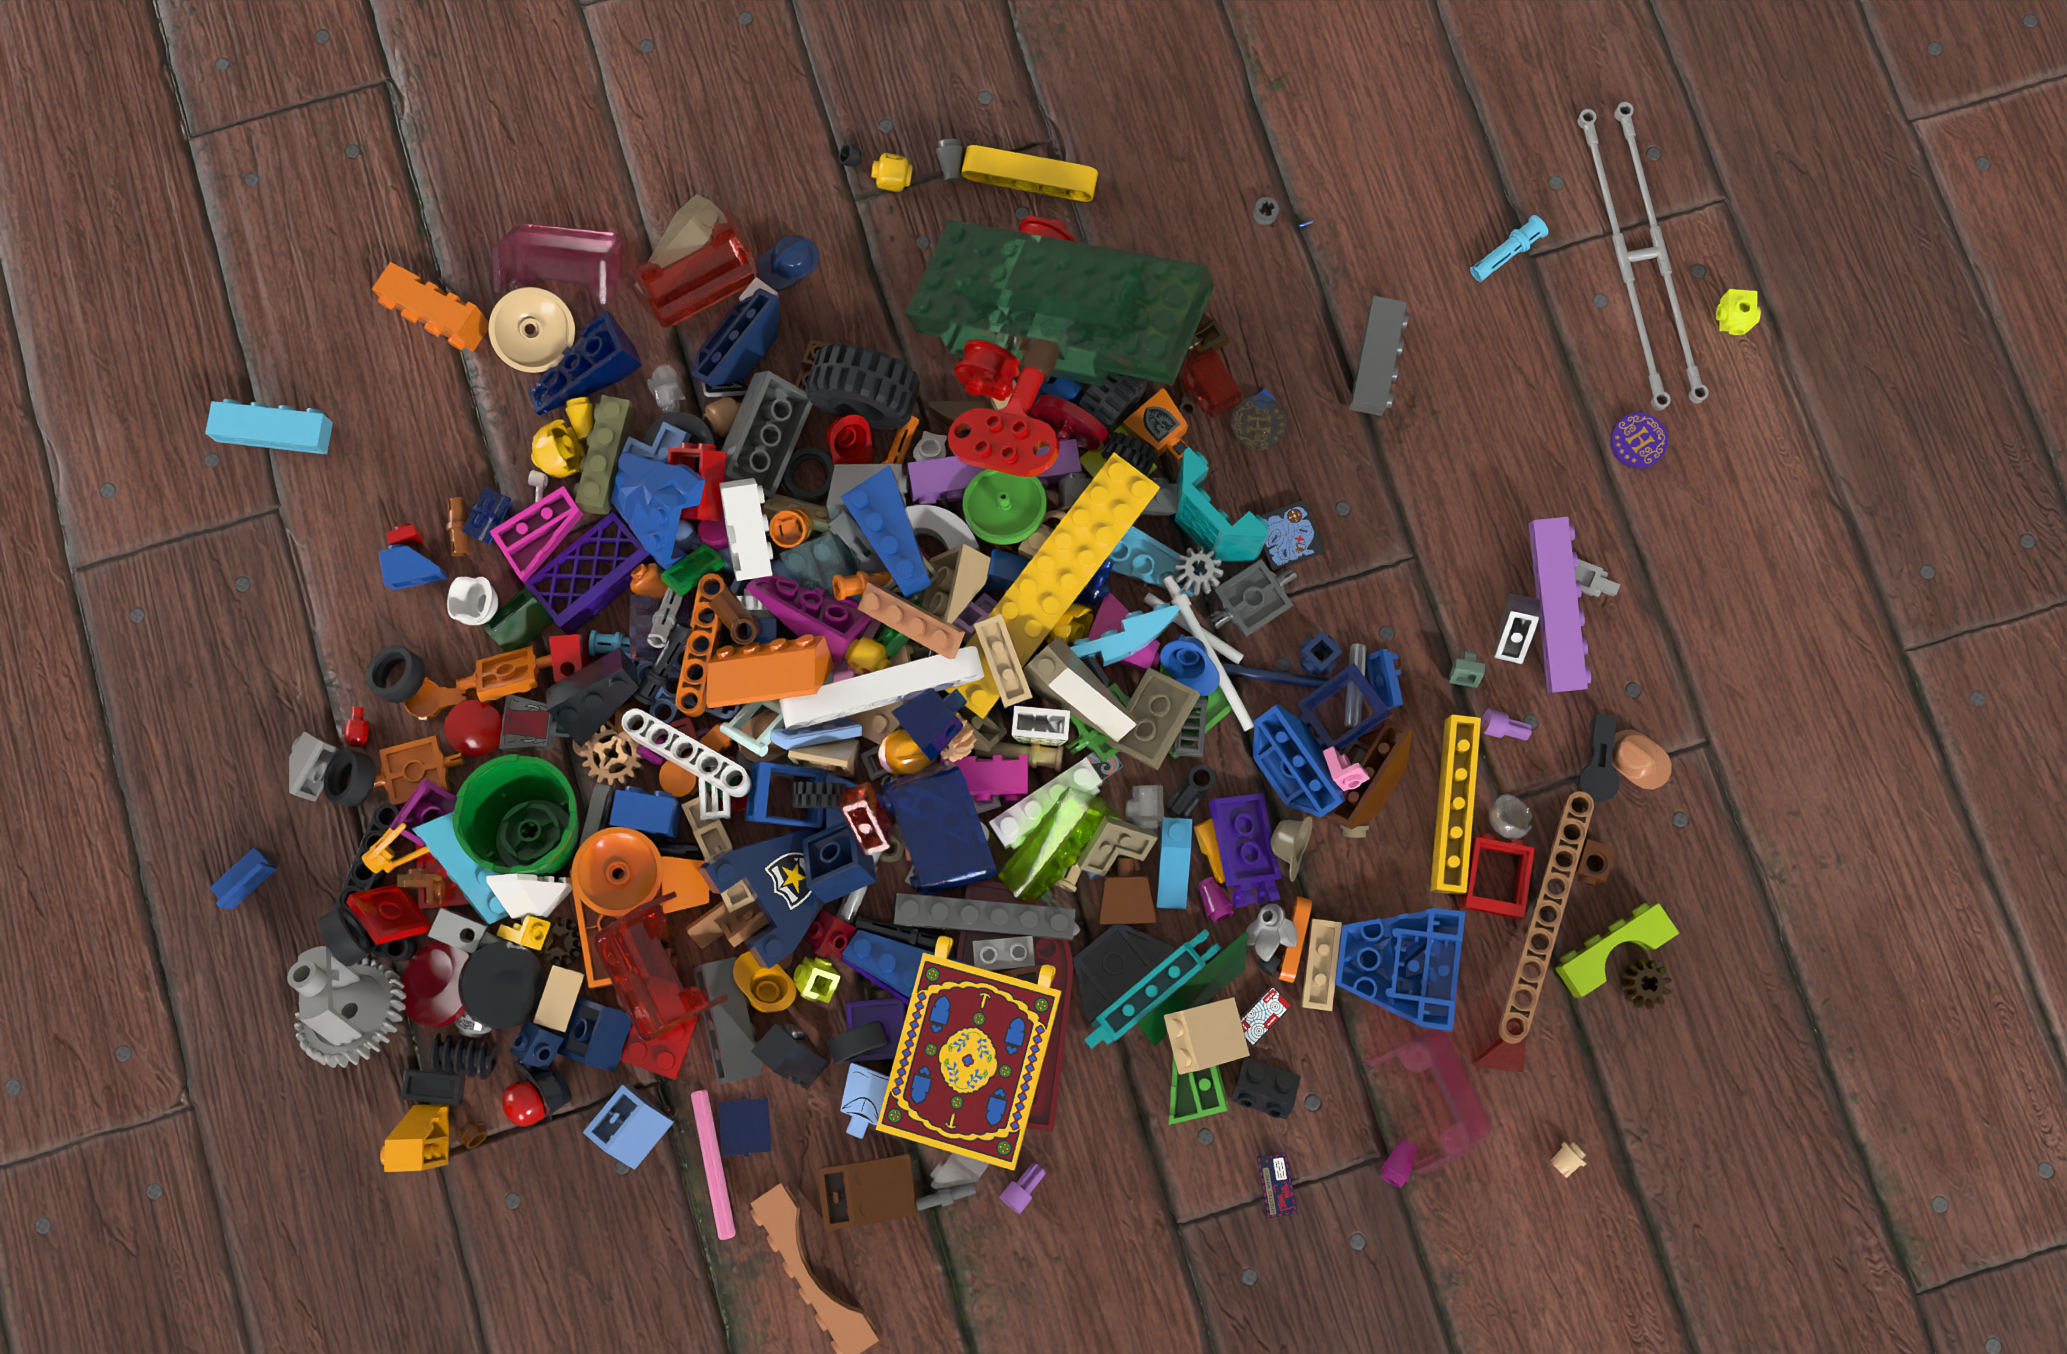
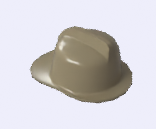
M1310 816L1304 818L1303 821L1284 820L1279 822L1271 837L1270 843L1273 853L1290 864V880L1292 882L1296 879L1302 855L1311 836L1312 818Z

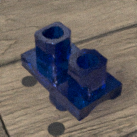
M485 486L476 504L472 505V512L462 532L489 545L493 538L489 531L500 525L512 499Z
M1107 558L1073 603L1096 606L1099 597H1107L1111 589L1105 583L1114 565V561L1111 558Z

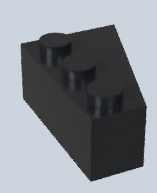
M775 1023L751 1051L774 1073L785 1079L791 1076L793 1083L796 1085L799 1083L806 1090L830 1064L825 1057L803 1039L807 1034L794 1023Z

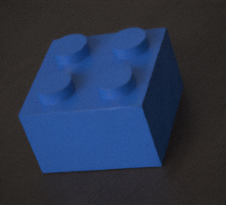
M626 786L625 791L616 790L609 825L631 828L646 835L678 839L683 816L682 803L677 801V797L672 796V793L654 791V795H649V792H645L641 788Z

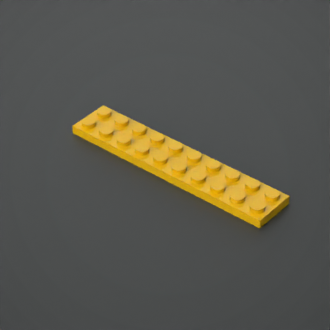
M1116 453L1111 455L986 618L989 619L1002 614L1021 668L1025 666L1160 489L1157 484ZM976 632L965 647H977L984 677L944 690L984 719L1001 696Z

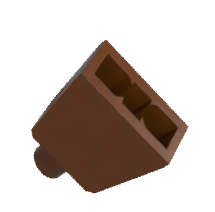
M1126 855L1117 856V871H1108L1104 876L1098 912L1100 924L1156 923L1147 873L1144 870L1135 871V862L1132 857Z

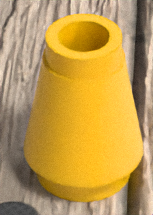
M588 397L568 400L565 410L577 435V439L587 440L589 431L594 429L593 404L590 403Z

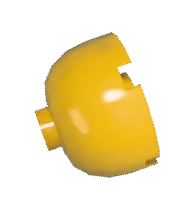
M554 420L540 428L533 437L531 457L535 466L546 474L557 478H565L579 473L580 456H585L581 440L577 439V435L572 427L566 429L562 425L565 422L564 420Z
M1072 603L1049 635L1054 640L1060 637L1068 647H1073V642L1088 638L1094 620L1093 615L1088 612L1092 610L1081 604Z

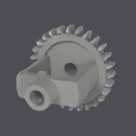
M326 946L315 947L300 954L298 962L291 967L287 976L289 985L299 992L298 1004L300 1012L295 1013V1016L301 1023H295L294 1027L299 1031L296 1034V1038L300 1041V1047L315 1061L322 1065L327 1063L333 1068L337 1064L344 1068L349 1061L357 1065L360 1055L368 1060L370 1058V1049L372 1048L379 1052V1042L388 1043L390 1041L386 1033L398 1030L392 1025L393 1022L402 1021L403 1019L397 1013L406 1008L400 1002L406 998V994L401 991L404 988V984L399 981L400 976L387 964L382 963L378 959L372 960L369 957L363 958L352 966H345Z

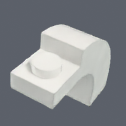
M931 505L906 507L915 535L933 536L944 544L947 551L965 544L980 552L973 533L957 515L946 509Z

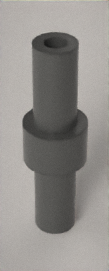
M973 1182L954 1188L946 1186L938 1189L937 1193L915 1199L918 1211L940 1204L944 1207L954 1204L956 1199L976 1194Z

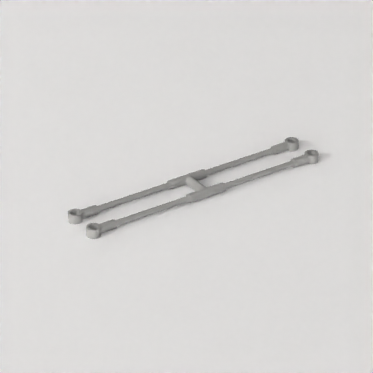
M1622 102L1616 108L1614 116L1621 122L1625 139L1629 143L1651 227L1649 231L1653 247L1627 251L1623 234L1620 233L1597 145L1599 141L1594 125L1596 113L1591 109H1585L1579 115L1577 122L1584 129L1588 146L1591 147L1613 231L1612 239L1623 282L1627 285L1650 373L1648 378L1653 393L1651 406L1655 410L1661 411L1670 404L1671 399L1669 394L1664 392L1660 374L1656 371L1633 283L1635 278L1630 262L1657 258L1661 276H1664L1688 367L1686 371L1691 387L1688 394L1689 399L1693 403H1701L1708 397L1709 391L1705 385H1702L1698 367L1694 364L1671 277L1672 269L1661 227L1657 225L1634 138L1636 133L1631 118L1634 109L1630 103ZM1623 109L1627 111L1628 114H1622L1620 110ZM1587 116L1591 121H1585L1583 117ZM1695 390L1700 391L1702 393V397H1697L1695 394ZM1657 398H1662L1664 405L1659 404Z

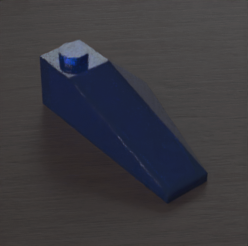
M604 311L585 325L579 332L581 337L572 348L567 346L562 352L564 358L555 368H549L528 392L535 414L540 416L567 404L568 400L587 396L615 384L642 366L635 345L610 312Z

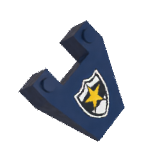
M812 828L722 851L697 868L712 893L721 894L740 880H743L770 923L768 927L744 942L758 965L762 968L770 969L794 952L824 905V902L808 889L806 884L802 839L815 834Z

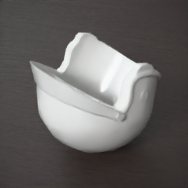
M458 577L452 582L447 600L448 613L451 618L467 625L484 624L495 615L498 608V596L489 581L484 577L476 579Z

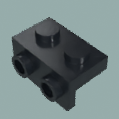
M1244 1057L1230 1100L1244 1108H1253L1265 1112L1273 1118L1287 1119L1295 1104L1301 1076Z

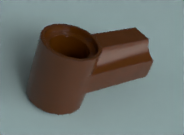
M729 587L708 603L730 630L731 637L736 643L746 645L761 635L763 628L760 619L751 615ZM742 623H748L751 626L752 636L748 637L742 633Z

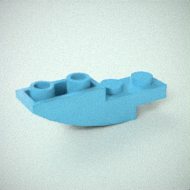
M1163 603L1153 607L1154 611L1143 614L1142 611L1129 613L1125 616L1126 619L1122 620L1121 633H1118V630H1111L1101 634L1102 638L1090 641V638H1083L1073 642L1074 646L1069 648L1081 661L1087 660L1092 656H1100L1103 667L1133 655L1158 638L1178 616L1179 606L1178 604L1170 606V603Z

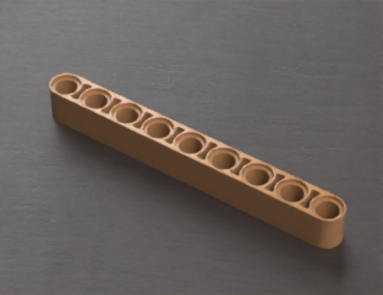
M1578 791L1571 794L1561 813L1499 1024L1498 1032L1503 1041L1510 1044L1519 1043L1525 1038L1534 1016L1594 809L1592 797L1585 792ZM1575 802L1582 804L1585 812H1575L1571 804ZM1571 829L1575 831L1578 838L1576 840H1569L1565 837L1563 831ZM1557 856L1566 857L1569 860L1570 866H1559L1555 858ZM1549 883L1558 884L1561 887L1562 893L1559 895L1552 894L1548 890L1547 885ZM1542 910L1551 912L1554 921H1543L1540 918L1539 912ZM1531 939H1542L1545 942L1546 949H1535L1532 946ZM1526 965L1535 967L1538 977H1527L1523 972V967ZM1515 994H1525L1529 998V1006L1522 1007L1518 1005L1515 1001ZM1514 1021L1518 1023L1521 1027V1034H1510L1506 1028L1507 1022Z

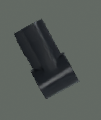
M1206 765L1193 767L1165 806L1178 817L1187 819L1212 787L1215 779L1213 770ZM1198 771H1204L1209 776V783L1205 786H1198L1193 781V775Z

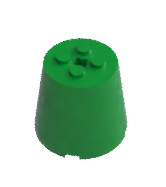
M518 754L501 756L477 768L459 789L455 811L452 814L453 829L463 851L478 865L504 875L519 873L544 877L556 876L574 859L580 843L575 795L566 777L548 761L538 757L518 756ZM535 831L537 835L531 838L529 834Z

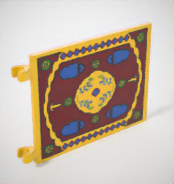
M940 936L936 943L935 956L927 953L922 955L876 1130L1014 1171L1062 992L1050 988L1056 969L1051 965H1043L1040 970L1038 984L952 961L947 958L953 940L950 937Z

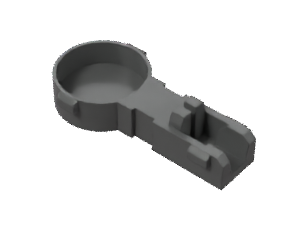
M841 509L833 520L829 519L827 521L831 532L834 535L837 534L845 545L854 551L853 554L858 558V572L864 571L868 574L888 572L869 541L864 537V533L855 524L847 511L845 512ZM869 550L871 553L866 557L864 552Z

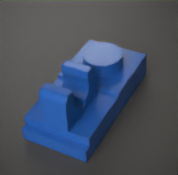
M1387 649L1366 655V667L1376 712L1386 711L1403 705L1398 677H1396L1401 675V670H1395L1393 660L1398 659V655L1388 652Z

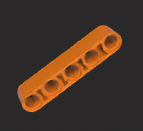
M716 574L703 576L698 584L690 624L694 631L687 639L676 693L677 708L690 717H697L706 709L708 662L718 650L723 622L716 613L712 622L702 623L703 614L707 611H713L708 603L728 588L724 580ZM713 583H719V592L715 595H708V587ZM702 639H708V648L703 652H698L696 650L697 643ZM696 667H702L703 676L699 680H691V671ZM691 695L697 696V705L692 709H686L685 700Z

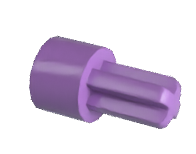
M1490 708L1485 711L1481 720V733L1497 738H1502L1506 735L1521 740H1528L1532 733L1530 724L1510 719L1507 713Z
M1032 1163L1017 1183L1011 1181L999 1196L1000 1199L1012 1210L1020 1214L1032 1200L1029 1194L1044 1177L1045 1170L1037 1163Z

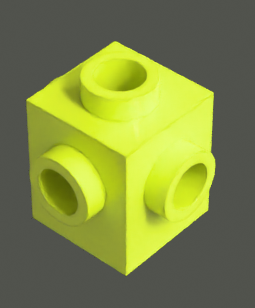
M1729 289L1721 297L1720 304L1716 310L1719 331H1729L1731 335L1747 333L1759 322L1761 309L1757 307V291Z
M805 956L802 965L799 964L795 970L794 983L800 991V996L813 1002L820 1000L829 1003L837 989L841 976L832 967V962L828 959L826 960L820 956L812 959Z

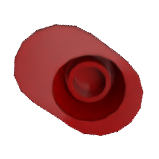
M857 414L835 417V421L829 426L826 436L834 466L836 464H872L873 447L870 427L865 418Z

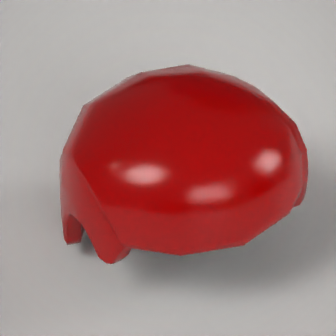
M517 1081L507 1086L502 1095V1110L513 1124L526 1127L544 1118L545 1110L542 1100L530 1082L521 1083Z

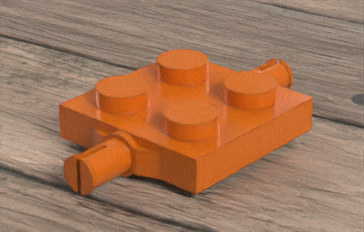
M533 645L476 661V670L473 676L457 679L456 685L459 692L476 687L480 702L497 700L517 692H526L538 687L537 674L540 669L552 666L551 655L536 658Z
M436 735L379 750L382 763L381 774L376 775L374 787L383 785L388 791L390 804L396 806L406 804L424 777L437 782L451 792L448 781V768L465 764L464 756L460 752L459 754L445 757L441 749L439 737Z

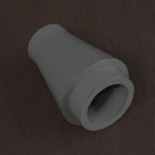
M945 139L938 142L936 153L945 182L961 180L960 171L963 147L960 146L958 139Z

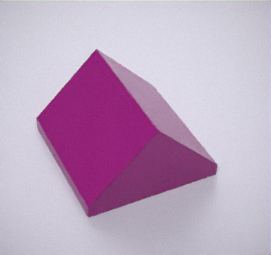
M424 777L389 827L395 830L401 823H405L406 828L400 834L425 847L427 845L412 829L455 811L458 797L437 782Z

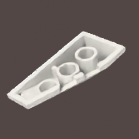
M519 873L486 876L487 884L510 917L521 920V925H523L527 915L536 918L549 917L573 890L571 878L561 877L558 878V881H554V876L537 877V875Z

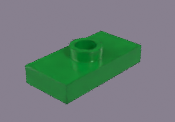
M705 543L663 572L661 579L681 597L697 586L703 576L714 574L725 566V561L723 557Z

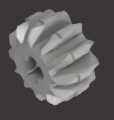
M1199 546L1197 554H1195L1192 548H1188L1186 551L1187 556L1180 554L1178 556L1180 564L1174 567V572L1180 574L1176 577V582H1186L1183 587L1185 592L1190 587H1194L1193 594L1195 596H1198L1200 588L1206 594H1209L1211 591L1210 585L1218 587L1220 583L1216 577H1222L1223 570L1217 568L1221 565L1222 561L1221 559L1211 560L1214 555L1213 550H1210L1207 555L1203 554V546ZM1198 566L1204 569L1203 573H1200L1199 576L1193 573L1194 569H1197Z

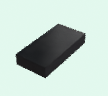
M405 1069L400 1099L462 1105L466 1075Z

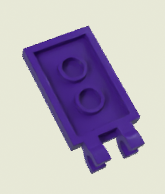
M1263 793L1218 798L1209 801L1226 886L1234 887L1232 895L1233 907H1245L1248 904L1256 903L1251 888H1258L1256 894L1258 905L1279 900L1280 895L1275 881L1281 879L1277 856L1271 848L1272 832Z

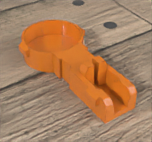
M425 677L423 685L418 692L403 703L411 715L422 721L435 718L443 709L455 707L467 699L479 700L476 687L459 692L457 686L450 689L440 687L435 682L429 680L428 677ZM493 700L484 701L493 706Z
M721 723L716 724L699 741V743L719 754L724 749L726 750L733 741V739L720 732ZM692 751L691 753L686 754L684 757H681V758H688V757H690L691 754L693 753V751ZM669 760L664 763L659 773V781L665 792L672 793V796L682 797L690 794L693 796L699 790L698 776Z

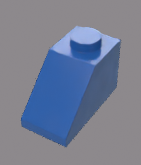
M393 544L388 546V550L379 551L384 585L392 590L449 579L447 572L410 547L405 546V544Z

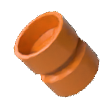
M790 507L775 514L769 525V533L772 540L784 548H793L808 540L814 529L811 515L805 509L799 507Z

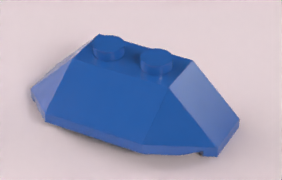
M1278 704L1254 720L1253 759L1286 806L1322 817L1345 801L1343 790L1332 778L1323 754L1324 750L1304 722Z

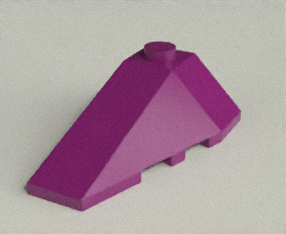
M776 574L754 578L746 587L755 598L798 637L808 634L813 635V637L824 635L832 660L839 666L846 660L845 654L850 644L855 639L860 640L873 619V617L858 610L860 602L848 596L844 600L838 601L835 597L824 594L825 589L815 587L813 591L799 586L796 580Z

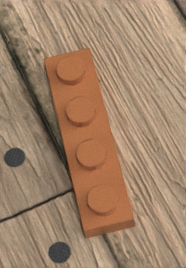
M874 582L867 583L858 610L947 659H955L965 631Z

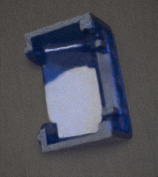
M945 760L922 769L917 773L907 775L881 786L883 795H880L882 805L886 812L891 811L896 816L915 868L912 871L913 876L909 877L916 894L928 896L997 875L996 866L966 780L956 764Z

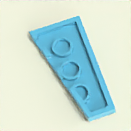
M1131 526L1100 568L1167 589L1163 580L1171 575L1176 580V577L1180 575L1174 572L1175 565L1180 564L1178 561L1180 554ZM1198 566L1197 569H1194L1193 573L1199 576L1200 573H1203L1204 569ZM1186 582L1177 583L1183 594L1186 593L1187 596H1193L1194 587H1190L1185 592L1183 587Z

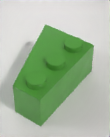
M1173 1054L1169 1125L1227 1111L1229 1104L1219 1066L1216 1065L1179 1075Z

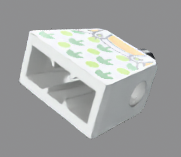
M1014 706L1012 736L1021 743L1060 746L1068 741L1070 711Z

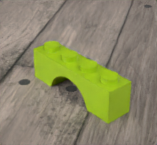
M1647 902L1632 910L1634 916L1624 921L1621 918L1608 926L1610 932L1602 937L1596 934L1584 942L1586 947L1576 953L1575 950H1571L1559 958L1562 963L1556 966L1555 969L1574 998L1585 996L1607 981L1605 962L1610 951L1618 944L1631 942L1645 950H1654L1679 934L1659 903L1648 905Z

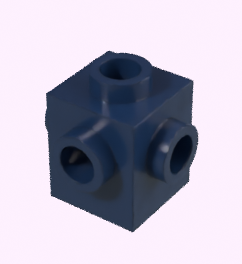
M1323 631L1316 637L1311 634L1299 645L1302 649L1297 656L1300 659L1299 665L1310 675L1313 673L1318 677L1322 672L1328 675L1339 664L1336 659L1342 653L1339 649L1340 646L1333 637L1326 635ZM1319 653L1322 656V661H1319L1313 654Z
M527 1019L522 1030L515 1037L510 1052L519 1058L518 1062L524 1068L533 1071L535 1067L547 1071L550 1063L555 1059L557 1050L564 1038L553 1030Z

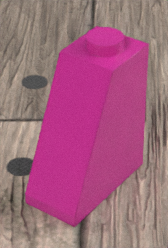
M1106 592L1088 636L1090 641L1102 638L1101 634L1111 630H1118V633L1122 632V620H1125V616L1130 612L1111 593ZM1155 639L1143 649L1117 663L1142 673H1146L1148 668L1151 667L1156 669L1161 659V653L1158 652L1160 643Z

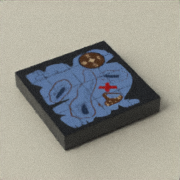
M1305 500L1260 515L1269 527L1267 530L1270 532L1262 550L1271 572L1325 553L1324 546Z

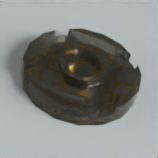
M1263 395L1249 396L1240 402L1233 410L1230 422L1231 432L1237 443L1245 449L1256 452L1269 450L1276 446L1284 436L1287 425L1286 414L1283 408L1271 397Z

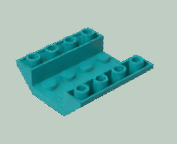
M1188 447L1184 450L1176 481L1178 487L1175 522L1198 547L1203 546L1206 555L1210 550L1214 551L1211 560L1221 559L1222 562L1253 564L1258 559L1270 533L1267 530L1269 528L1262 517L1259 515L1254 516L1249 511L1231 526L1229 524L1231 520L1228 515L1221 509L1216 510L1209 503L1211 499L1203 490L1209 469L1206 466L1208 464L1207 460L1200 452H1193Z

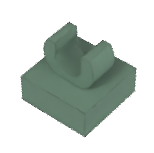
M1465 651L1464 659H1456L1450 671L1449 683L1477 688L1485 674V664L1476 662V653Z

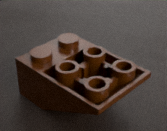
M910 1154L822 1166L817 1169L824 1231L862 1226L917 1215Z

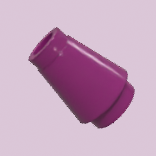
M1213 877L1198 883L1207 918H1211L1212 922L1216 923L1234 913L1232 909L1233 903Z
M1400 1140L1399 1144L1381 1166L1382 1173L1380 1177L1386 1182L1402 1188L1404 1182L1408 1183L1417 1147L1410 1142Z

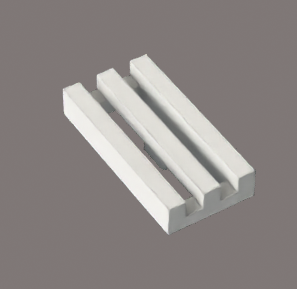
M710 762L706 767H711V772H713L717 768L718 762ZM699 778L700 819L702 821L708 819L717 820L719 818L730 819V795L723 791V811H719L718 788L711 784L712 812H707L706 781Z

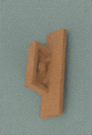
M723 900L687 926L686 931L701 949L707 947L723 934H725L732 946L736 947L741 942L749 939L753 933L764 925L769 924V921L756 901L729 913Z

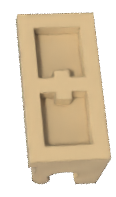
M553 965L533 1023L565 1032L585 974Z

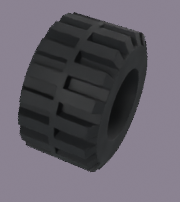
M1118 360L1105 368L1095 379L1078 406L1094 416L1110 435L1126 420L1145 392L1147 383Z

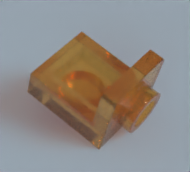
M408 869V874L397 875V887L406 889L427 888V904L441 905V898L445 896V882L442 881V876L426 874V869Z

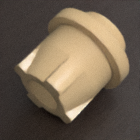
M1564 1141L1561 1144L1562 1148L1551 1159V1162L1567 1178L1580 1165L1584 1167L1587 1164L1583 1159L1587 1154L1575 1142L1569 1145Z

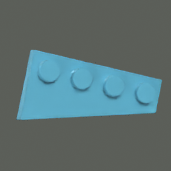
M454 811L413 828L412 830L427 845L430 853L435 859L437 858L447 871V875L461 889L464 897L486 925L509 916L487 884L486 876L500 875V873L478 865L463 851L453 829L452 814H454Z

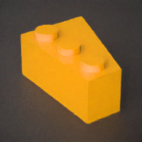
M449 1104L414 1105L385 1139V1146L381 1148L380 1160L382 1165H384V1172L422 1171L448 1165Z

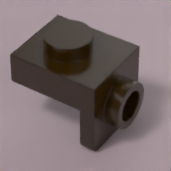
M1215 318L1194 331L1190 329L1188 324L1183 328L1187 336L1183 338L1186 347L1191 353L1196 351L1201 360L1230 343L1228 335Z

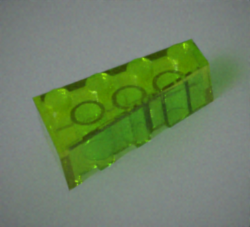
M1068 786L1060 794L1057 802L1049 812L1042 817L1040 823L1030 836L1024 840L1023 845L1015 855L1008 860L998 876L1017 899L1035 903L1062 878L1060 872L1064 868L1077 864L1080 853L1086 848L1104 816L1120 821L1122 819L1103 798Z

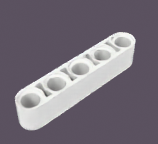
M631 709L623 715L622 727L634 741L731 796L743 797L750 792L752 781L742 766L640 709ZM644 721L643 726L639 730H632L635 722ZM668 734V739L665 743L656 744L657 738L660 735ZM693 748V753L690 757L681 758V753L684 749ZM710 762H718V766L713 772H705V768ZM743 776L740 785L730 786V781L733 777Z

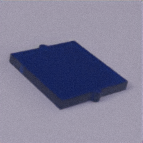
M743 1097L740 1101L719 1103L722 1156L743 1154L747 1157L750 1153L772 1151L768 1098L747 1100Z

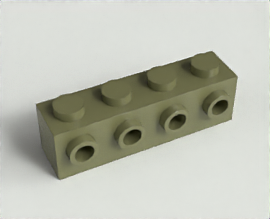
M602 395L600 403H597L595 406L594 419L596 421L594 429L588 433L587 446L589 448L587 456H583L580 464L581 480L580 483H576L573 491V499L582 511L605 516L611 513L613 505L611 498L619 469L618 460L628 437H630L636 409L630 400Z

